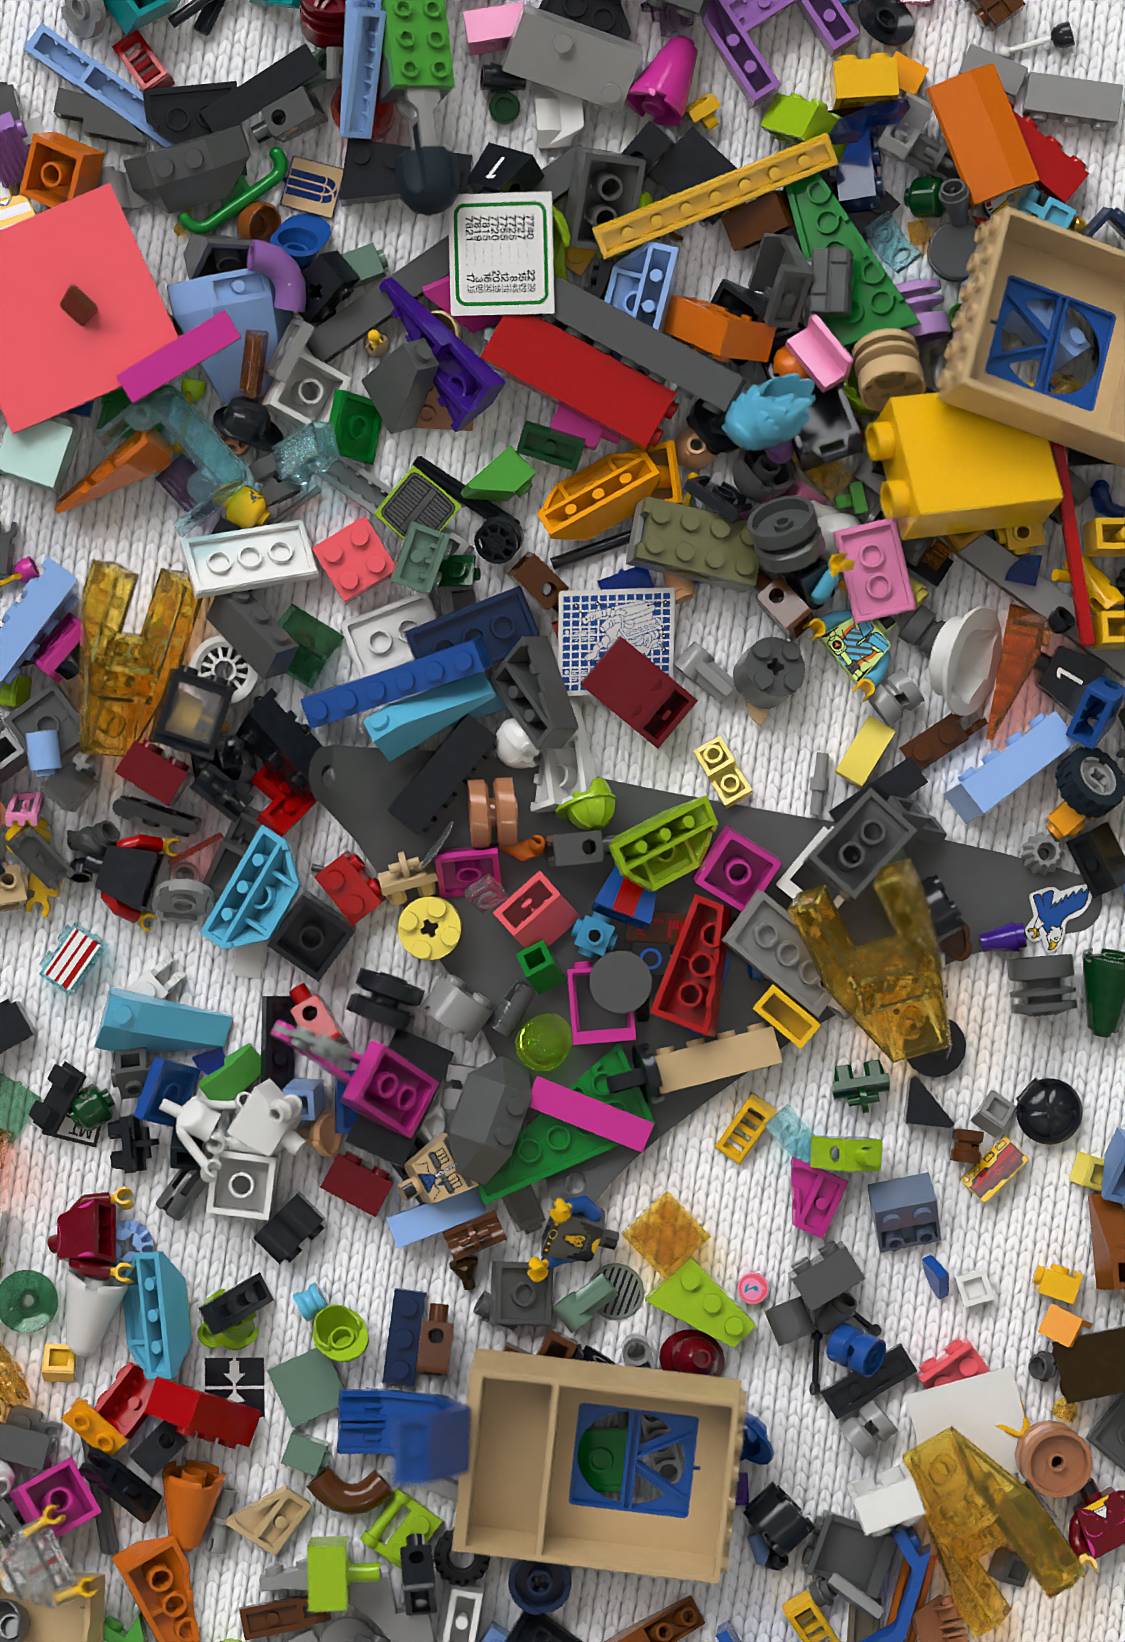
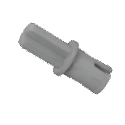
M90 740L80 746L73 758V762L77 764L75 769L81 772L83 768L88 770L95 767L99 763L100 755L103 754L102 744L96 740Z

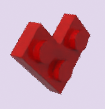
M265 766L250 781L272 800L256 820L281 837L317 803L313 793L310 792L305 798L302 794L294 792L276 772H271Z

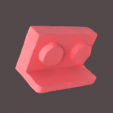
M957 1338L944 1348L946 1353L941 1357L935 1359L933 1356L923 1362L918 1367L921 1371L916 1376L924 1387L929 1389L984 1374L990 1369L967 1338L962 1341L960 1338Z

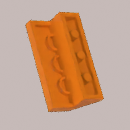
M994 63L970 69L926 89L959 177L970 189L969 202L971 207L995 200L1009 191L1032 185L1040 180Z

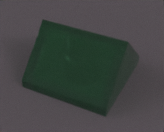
M291 604L277 622L299 645L286 674L308 688L313 689L345 637L296 605Z

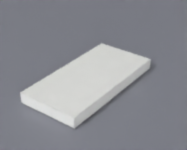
M303 519L181 539L180 542L195 599L316 579L318 577V569Z

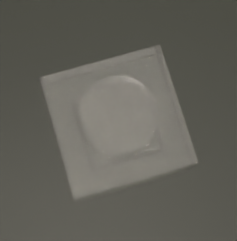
M490 874L464 889L466 899L482 914L508 899L506 889Z

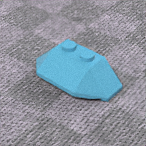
M265 825L260 826L201 929L200 933L222 949H231L272 939L302 887L290 845L286 839Z
M163 1251L134 1253L130 1265L135 1270L127 1269L125 1277L132 1279L133 1282L128 1284L127 1291L123 1297L127 1347L136 1362L144 1370L143 1374L146 1379H156L157 1376L164 1379H172L176 1377L192 1342L186 1278Z

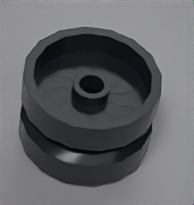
M361 967L355 983L358 987L372 992V995L370 997L360 993L351 994L346 1010L381 1024L410 1032L416 1017L412 1012L400 1008L399 1005L402 1003L412 1007L420 1006L425 990L407 983V980L382 971L378 973Z

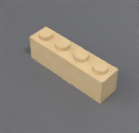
M765 1022L747 1026V1033L736 1035L735 1030L716 1034L718 1039L716 1041L705 1043L704 1038H699L686 1042L687 1048L675 1051L673 1045L655 1050L657 1055L655 1059L663 1087L659 1088L660 1094L783 1063L774 1027H766Z

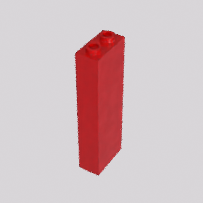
M534 314L503 315L480 356L495 371L644 452L648 451L650 445L653 447L657 446L664 433L660 427L665 418L672 419L679 406V403L676 402L677 392Z

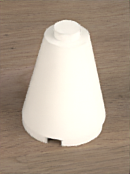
M69 1267V1271L67 1270L66 1345L71 1348L72 1353L88 1356L90 1353L97 1351L127 1291L128 1284H123L113 1276H109V1279L85 1277Z

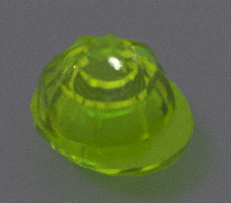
M545 1013L529 1020L518 1031L515 1039L516 1053L525 1066L535 1071H551L559 1067L567 1057L572 1045L571 1027L564 1018L557 1014Z

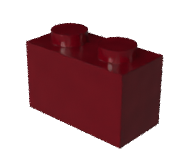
M346 1151L345 1155L339 1152L320 1188L376 1217L395 1182L389 1179L391 1173L374 1165L373 1169L361 1164L363 1158L350 1151Z

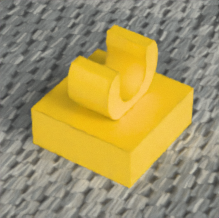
M708 92L687 105L685 115L688 120L694 123L700 120L703 127L710 131L719 125L713 111L720 108L721 105L716 96Z

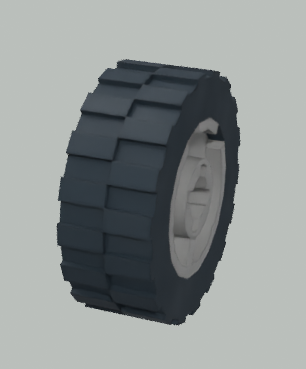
M1081 746L1057 766V772L1055 773L1057 789L1060 790V795L1068 803L1067 805L1076 810L1078 814H1083L1087 818H1100L1123 801L1125 796V780L1121 778L1123 772L1119 769L1117 762L1109 754L1101 751V749L1096 747L1092 750L1086 746Z

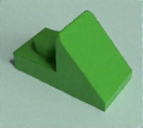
M141 1612L129 1631L123 1629L124 1624L113 1616L104 1617L105 1641L149 1642L144 1617Z

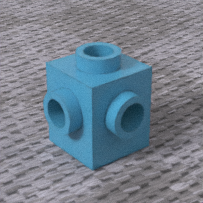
M595 911L592 917L585 914L583 920L577 918L570 936L576 938L574 945L579 946L578 953L595 959L597 954L603 956L605 950L612 952L618 935L613 933L615 926L609 924L611 918ZM594 929L598 930L601 934L600 939L596 942L591 941L588 937L589 932Z

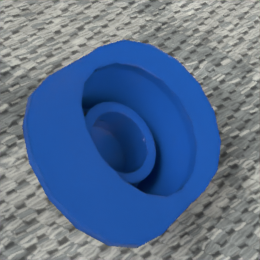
M297 214L289 217L281 224L276 232L272 234L270 243L283 248L297 261L300 270L307 269L316 259L318 252L329 240L331 228L326 220L319 216Z

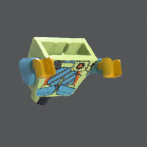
M850 609L833 611L804 624L803 629L811 627L815 632V635L809 638V640L819 639L853 681L855 686L851 690L852 693L857 689L863 690L865 697L862 701H867L874 693L877 685L885 677L891 659L890 652L888 651L891 644L884 635L897 625L893 617L890 615L854 624Z

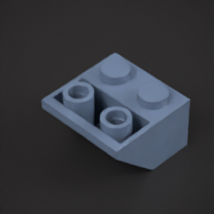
M929 1172L867 1185L880 1253L941 1241L937 1200Z

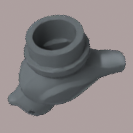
M107 820L96 823L93 827H83L79 831H67L68 847L74 851H81L85 855L92 852L105 856L107 847L109 845L116 846L117 841L120 839L118 828Z

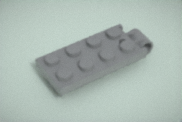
M757 890L721 940L816 1019L819 1018L827 1006L837 1016L848 1020L865 996L864 991L858 986L845 980L854 967L763 891Z

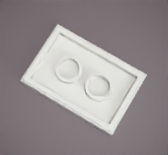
M419 592L339 622L359 677L362 678L413 661V656L403 632L438 617L429 594Z

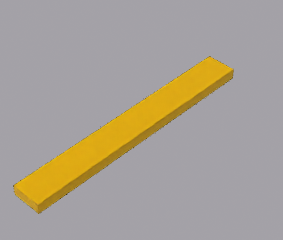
M824 133L591 229L602 257L606 259L839 163L829 135Z

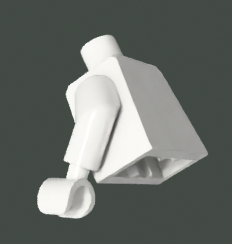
M271 1079L264 1081L251 1092L227 1130L230 1134L228 1137H225L224 1132L220 1129L212 1131L210 1138L218 1140V1142L207 1141L208 1151L220 1153L226 1146L230 1151L272 1156L285 1147L296 1156L307 1143L304 1138L295 1132L296 1127L303 1118L300 1112L302 1109L300 1098L294 1094L286 1096Z

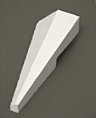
M555 647L552 650L558 665V647ZM569 696L579 725L577 731L562 749H543L539 752L541 754L539 773L534 774L533 782L537 784L535 802H531V812L555 811L559 805L573 799L574 791L582 793L588 791L592 780L597 778L578 696Z

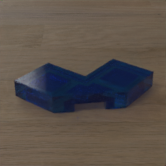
M908 98L881 100L839 119L828 134L831 144L858 143L870 127L899 124L910 109Z

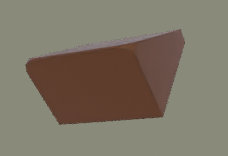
M76 285L69 287L60 302V307L80 326H84L98 311L96 304Z

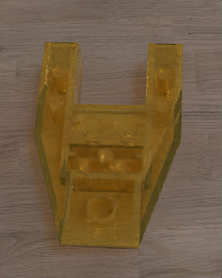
M92 559L83 587L78 680L80 752L84 754L124 757L133 741H140L160 703L170 669H180L203 600V598L195 599L188 573L161 568L141 633L122 632L140 575L116 562Z
M908 858L882 866L872 883L896 935L856 947L825 884L798 892L789 906L788 912L827 992L884 1054L895 1063L950 1047L951 1039L942 956L924 888L911 859Z
M953 1426L903 1453L902 1457L905 1466L913 1477L926 1512L922 1514V1518L932 1548L957 1611L976 1638L1000 1626L1012 1609L978 1560L1008 1542L1011 1543L1049 1599L1075 1586L1085 1568L1031 1490Z

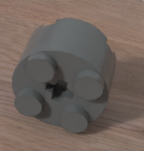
M766 637L754 643L734 666L733 681L739 694L742 693L749 700L748 703L758 708H774L784 702L801 687L804 681L805 664L800 654L799 646L794 642H788L778 637Z

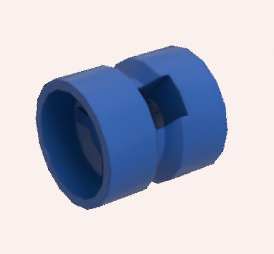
M842 1323L834 1330L827 1345V1357L829 1360L843 1367H849L851 1371L867 1378L873 1376L879 1370L886 1354V1343L884 1340L869 1333L864 1334L861 1329L848 1323Z

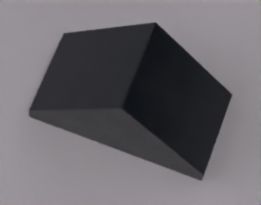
M911 1074L907 1082L903 1122L951 1128L955 1125L915 1074Z

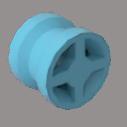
M315 1282L309 1285L308 1290L305 1292L298 1291L293 1294V1299L307 1322L314 1318V1314L321 1312L322 1309L329 1306Z

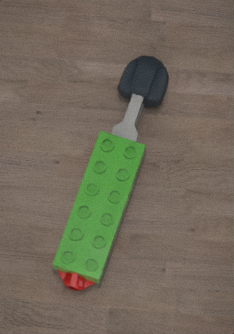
M382 0L381 10L386 11V20L377 86L379 103H397L398 111L408 121L411 150L404 151L395 160L397 188L402 201L413 212L430 216L444 212L453 205L458 196L460 184L457 155L452 151H448L444 146H438L434 118L435 107L455 86L445 0Z

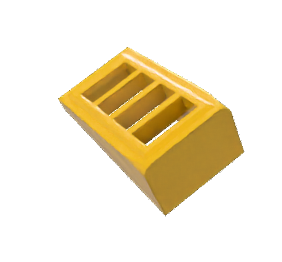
M751 1093L714 1147L740 1165L774 1118L777 1109L756 1094ZM751 1107L765 1118L762 1119L757 1114L749 1110V1108ZM743 1116L757 1125V1130L742 1121ZM737 1127L751 1137L748 1141L735 1132L734 1129ZM730 1137L743 1146V1150L740 1151L726 1140Z
M809 1590L801 1592L782 1605L785 1616L802 1642H819L827 1636L830 1637V1640L827 1642H841L820 1607L813 1601ZM814 1615L816 1616V1618L801 1626L800 1623ZM821 1626L823 1627V1629L808 1637L809 1633Z

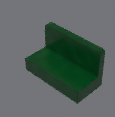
M526 420L516 453L576 471L586 439Z

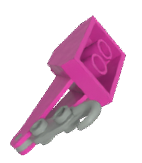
M277 1020L270 1033L271 1036L292 1047L346 1084L347 1088L340 1100L341 1103L373 1122L410 1139L414 1135L439 1085L438 1081L386 1045L373 1040L370 1041L364 1055H361L320 1033L316 1037L315 1033L304 1027L298 1026V1028H295L281 1020ZM333 1056L358 1064L353 1077L328 1062L329 1057Z

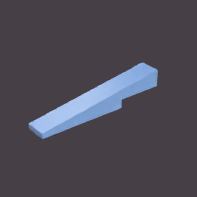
M346 0L340 136L371 139L386 11L381 10L382 0Z
M40 23L24 46L23 51L89 97L116 111L137 130L165 148L173 145L146 123L142 92Z

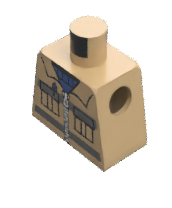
M440 1133L405 1162L404 1168L410 1178L397 1185V1190L405 1202L419 1195L424 1203L432 1204L478 1186V1183L456 1173V1163L451 1153L447 1133Z

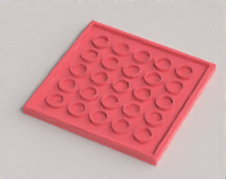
M110 183L0 230V408L13 435L122 388L116 375L179 338ZM71 285H76L98 307V311L84 326H80L60 307V302Z

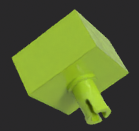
M349 1536L310 1538L307 1546L309 1612L347 1611L351 1600L350 1586H352V1582H380V1562L351 1563L349 1557Z

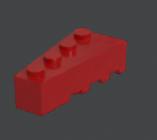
M695 894L650 1013L702 1034L716 1037L727 945L721 940L730 928L732 908Z

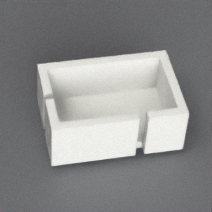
M905 1463L879 1472L883 1487L878 1489L872 1475L846 1484L865 1535L872 1533L873 1537L886 1534L891 1530L890 1526L902 1522L903 1526L913 1524L921 1519L919 1515L926 1513L913 1477Z

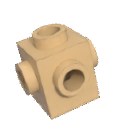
M3 862L6 872L0 875V912L22 909L27 901L28 880L26 874L21 873L19 864L9 865L8 862Z

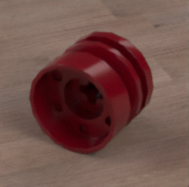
M300 0L301 32L308 42L323 49H327V47H344L346 0Z

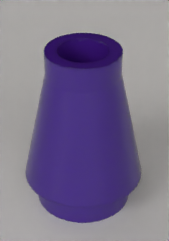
M1013 921L987 933L980 934L983 952H1020V948L1027 947L1023 923L1015 924Z

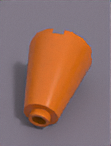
M177 1460L167 1463L162 1472L168 1536L175 1537L182 1552H190L201 1544L224 1486L226 1474L225 1472L219 1474L218 1466L204 1461L186 1460L185 1465L176 1466Z

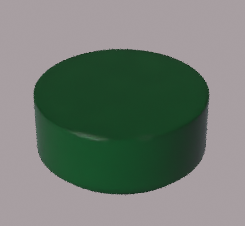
M510 92L495 94L489 103V112L492 119L504 125L514 122L520 114L518 98Z

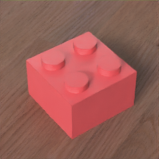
M366 516L361 517L312 547L313 552L345 604L389 579L395 563Z

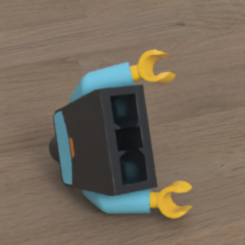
M842 552L830 557L831 569H829L828 564L820 556L812 564L802 569L782 574L786 583L811 610H818L835 594L834 587L840 580L839 573L853 570L855 561L854 559L845 560L848 552Z

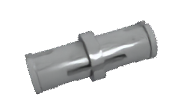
M222 1488L213 1515L209 1521L211 1522L207 1551L226 1554L230 1527L226 1525L225 1521L228 1516L233 1514L237 1490Z

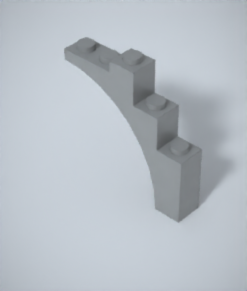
M349 1541V1557L351 1563H355L351 1542ZM307 1558L296 1561V1566L284 1569L283 1564L265 1568V1573L261 1574L259 1578L261 1592L279 1589L308 1590ZM380 1569V1582H352L349 1605L357 1608L376 1623L391 1642H437L431 1614L406 1616L404 1602L401 1603L402 1607L397 1608L389 1571L382 1573Z

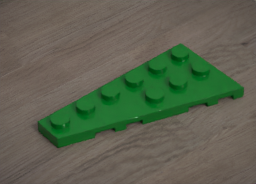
M819 172L786 185L785 188L805 259L812 258V249L848 248L854 254L851 317H820L821 321L839 343L846 348L855 345L862 337L873 331L886 328L905 330L922 325Z
M620 1042L569 1087V1089L654 1123L651 1131L658 1129L639 1086L610 1094L605 1078L632 1070ZM541 1112L519 1132L511 1156L486 1185L478 1183L476 1187L485 1205L621 1144Z

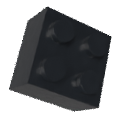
M305 889L282 920L272 939L268 941L267 946L319 982L355 933L356 925H352L346 917Z

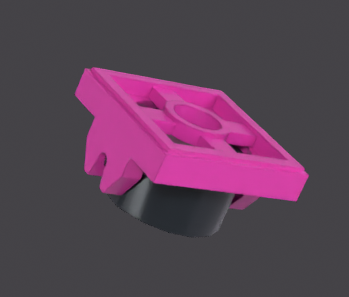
M70 612L61 620L54 633L50 637L47 636L40 644L39 651L31 661L57 684H59L63 677L66 680H70L80 673L92 659L97 649V645L93 642L99 636Z

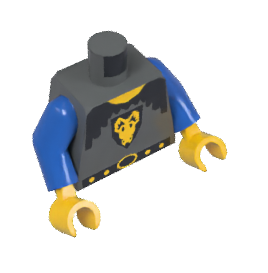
M559 1191L553 1209L549 1210L550 1216L542 1234L541 1260L538 1257L530 1258L528 1265L531 1269L527 1271V1274L534 1282H540L547 1277L549 1270L562 1264L578 1261L589 1262L593 1259L598 1246L615 1250L619 1232L605 1228V1211L597 1206L587 1195L574 1197Z

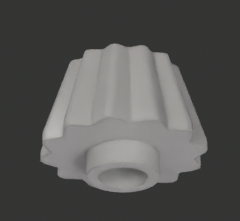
M1041 832L1036 837L1029 836L1028 842L1022 845L1024 851L1021 854V858L1025 860L1024 867L1030 868L1033 874L1039 872L1043 876L1048 872H1055L1056 866L1062 864L1061 856L1064 853L1059 848L1060 841L1054 840L1051 834L1045 836ZM1038 849L1046 851L1047 857L1045 860L1038 856Z

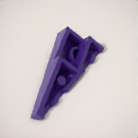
M392 277L383 279L379 288L381 292H387L395 308L392 310L395 319H401L408 333L405 336L407 342L425 338L438 361L439 367L433 380L440 395L437 400L441 407L447 408L453 420V423L450 424L455 432L461 431L493 404L506 381Z

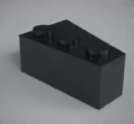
M271 688L248 712L235 735L238 739L244 740L245 750L253 752L262 760V763L268 770L280 775L291 790L302 794L306 798L312 791L309 784L311 760L315 752L323 746L311 732H308L306 735L294 722L297 716L292 710H289L287 713L275 700L278 694ZM326 765L323 768L322 779L329 773L332 768L331 766Z

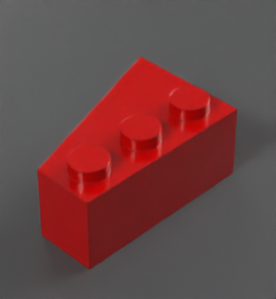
M158 1376L144 1411L146 1414L177 1425L176 1432L194 1438L196 1432H198L197 1438L214 1444L216 1438H219L218 1444L235 1449L237 1444L250 1447L262 1412L242 1403L208 1392L195 1390L192 1387L180 1385Z

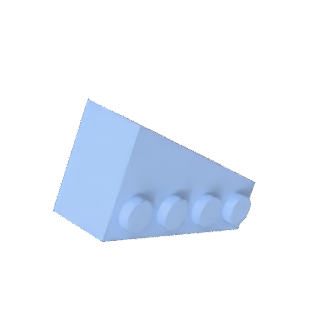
M1056 711L1048 716H1045L1043 712L1028 722L1031 727L1023 734L1020 730L1015 732L1004 741L1007 744L1000 752L996 748L981 759L984 764L976 770L970 767L957 777L960 782L943 794L965 824L986 813L1077 742L1065 735L1068 726Z

